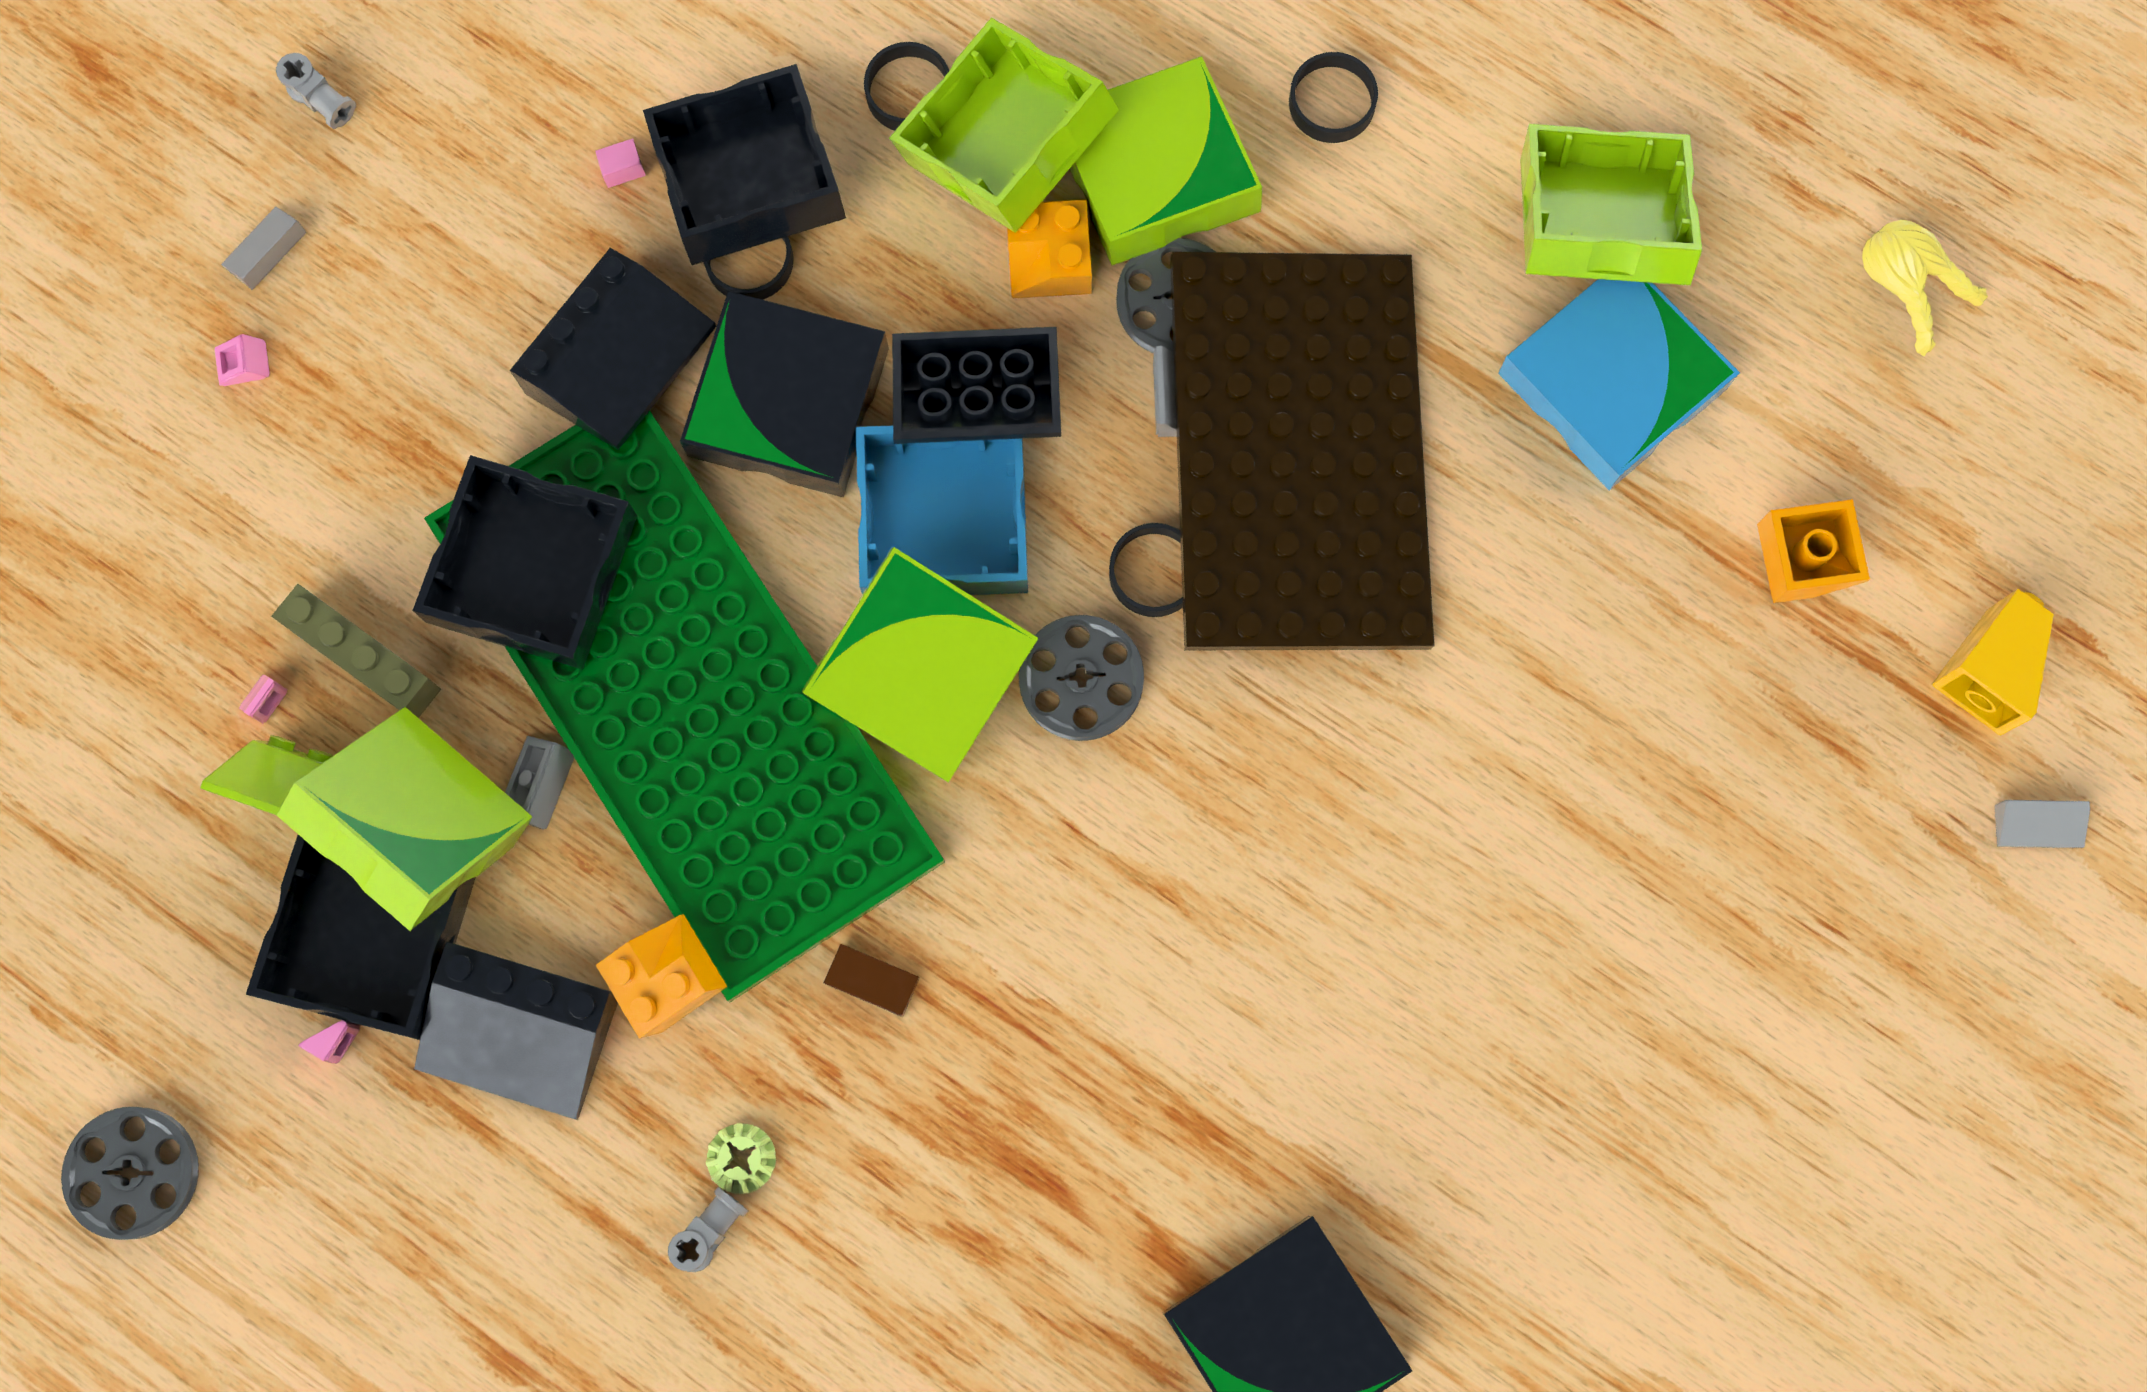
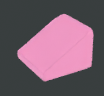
M633 139L595 151L602 176L608 188L646 176Z
M241 334L215 347L219 385L228 386L269 377L267 349L263 339Z
M263 674L241 703L239 709L264 724L286 695L287 689Z
M341 1020L302 1041L298 1046L322 1061L337 1064L356 1037L360 1026Z

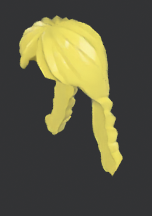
M1907 220L1890 222L1883 226L1880 231L1873 234L1865 243L1862 254L1864 269L1874 281L1880 283L1906 303L1907 311L1912 317V324L1916 330L1917 341L1915 348L1917 353L1923 356L1936 345L1932 338L1934 334L1932 330L1933 317L1931 316V306L1928 303L1927 295L1923 291L1928 274L1937 275L1956 296L1969 301L1974 306L1982 305L1988 297L1986 288L1972 285L1964 271L1957 269L1956 265L1950 261L1935 235L1919 224Z

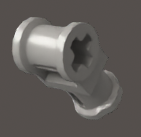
M291 53L279 60L276 67L277 77L286 86L287 93L293 100L298 103H304L314 112L318 111L326 118V124L333 129L344 126L351 119L356 108L355 101L349 96H341L329 86L325 77L313 68L306 56L300 53Z
M719 1186L714 1191L716 1197L700 1217L696 1216L685 1231L675 1235L668 1245L670 1262L674 1267L682 1271L698 1272L704 1270L713 1259L714 1251L724 1240L725 1237L723 1235L739 1215L745 1216L748 1212L742 1204ZM698 1242L699 1244L695 1249L700 1255L698 1259H687L684 1261L683 1259L687 1254L683 1249L684 1244L690 1243L694 1245Z

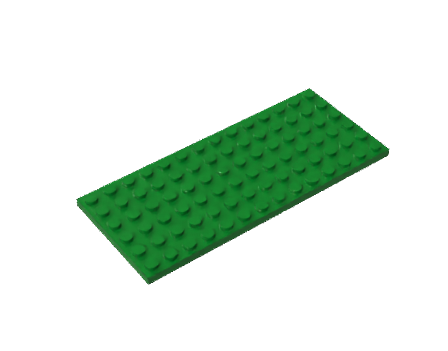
M650 411L619 450L579 426L574 425L509 465V467L526 471L546 482L574 485L628 501L637 514L635 525L583 670L512 648H505L673 916L685 915L726 983L727 988L721 992L729 1003L945 863L942 855L858 727L802 693L803 688L817 667L816 663ZM453 500L424 518L440 544L447 530Z

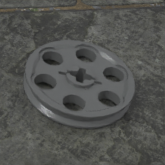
M1178 238L1165 247L1131 258L1121 272L1116 297L1120 322L1134 342L1153 354L1156 346H1163L1174 353L1173 341L1169 335L1173 330L1172 299H1169L1171 298V269L1162 264L1161 258L1169 252H1216L1200 242ZM1141 273L1148 276L1152 284L1145 291H1136L1129 285V279L1133 275ZM1140 311H1147L1154 315L1156 322L1148 329H1141L1134 324V315Z
M1074 615L1060 618L1038 631L1035 635L1038 637V640L1019 669L1020 693L1024 705L1032 718L1048 732L1064 739L1076 741L1102 738L1123 726L1133 715L1140 702L1144 683L1142 659L1132 639L1115 624L1089 615ZM1081 627L1088 632L1090 638L1084 647L1073 648L1066 642L1065 636L1071 628ZM1111 644L1122 645L1127 651V658L1119 665H1112L1104 659V649ZM1043 650L1052 653L1056 659L1053 668L1045 672L1036 670L1031 663L1034 654ZM1084 668L1086 675H1093V679L1087 680L1086 687L1080 688L1077 681H1070L1069 677L1076 676V669ZM1115 684L1127 686L1132 695L1129 702L1120 706L1111 703L1107 697L1110 687ZM1052 691L1058 696L1060 703L1054 711L1043 712L1037 708L1035 700L1041 692ZM1081 708L1092 709L1097 714L1096 724L1090 729L1077 727L1073 721V716L1077 710Z
M116 1108L92 1119L78 1132L71 1142L62 1166L61 1183L63 1196L75 1219L94 1234L117 1240L145 1238L170 1226L187 1208L198 1181V1155L189 1133L173 1117L150 1108ZM138 1116L145 1123V1131L140 1139L132 1142L126 1137L124 1129L129 1119ZM97 1137L105 1144V1154L100 1161L93 1163L87 1159L85 1148L91 1139ZM173 1139L180 1146V1156L174 1163L168 1165L161 1160L159 1152L164 1142ZM131 1165L133 1168L139 1169V1171L154 1172L152 1176L138 1175V1177L131 1178L130 1182L128 1178L122 1177V1175L107 1174L109 1170L122 1171L123 1169L130 1168ZM93 1181L100 1187L101 1196L94 1206L87 1207L81 1201L80 1194L83 1186ZM168 1183L174 1187L176 1199L170 1207L163 1209L157 1205L155 1194L161 1185ZM124 1205H130L136 1212L135 1223L128 1230L119 1228L115 1219L117 1211Z

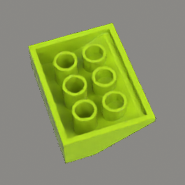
M271 735L269 741L252 740L207 776L202 781L200 789L277 815L294 782L333 755L315 749H309L308 754L294 750L296 744L294 741Z

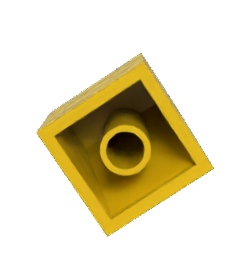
M2020 589L2015 590L1986 610L1931 685L2000 736L2031 720L2037 713L2054 614L2047 610L2042 600L2034 594L2023 592Z

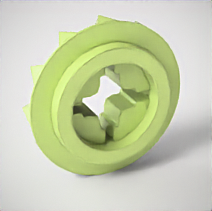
M736 1123L720 1130L709 1143L705 1163L712 1181L719 1187L730 1193L746 1194L758 1190L770 1179L776 1164V1151L772 1140L762 1129L750 1124ZM732 1143L734 1147L741 1151L756 1147L751 1152L752 1155L747 1159L752 1174H749L747 1170L740 1166L729 1168L726 1171L725 1168L730 1165L729 1162L734 1158L729 1144Z

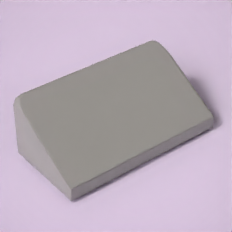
M275 207L221 265L253 290L305 235L306 231L297 220Z
M1156 346L1153 355L1156 435L1158 437H1177L1174 353L1163 346Z
M527 736L505 793L533 817L528 825L544 830L549 825L574 757L568 748L558 743Z
M2002 801L1995 805L1997 847L2084 848L2090 815V802Z

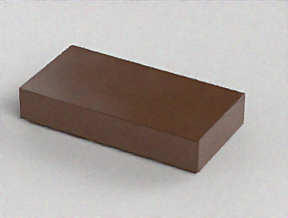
M840 944L823 983L903 1017L920 977Z

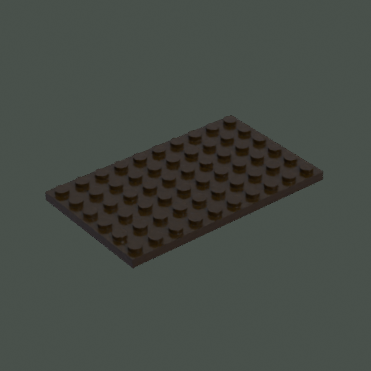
M1172 252L1170 268L1184 651L1431 650L1434 647L1412 255Z

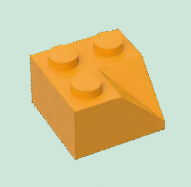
M1087 200L1041 202L1016 233L1007 228L1012 299L1092 294Z
M1853 499L1770 510L1757 524L1773 603L1815 598L1870 580Z
M684 914L628 941L596 964L597 969L639 1039L663 1033L727 988L726 983Z

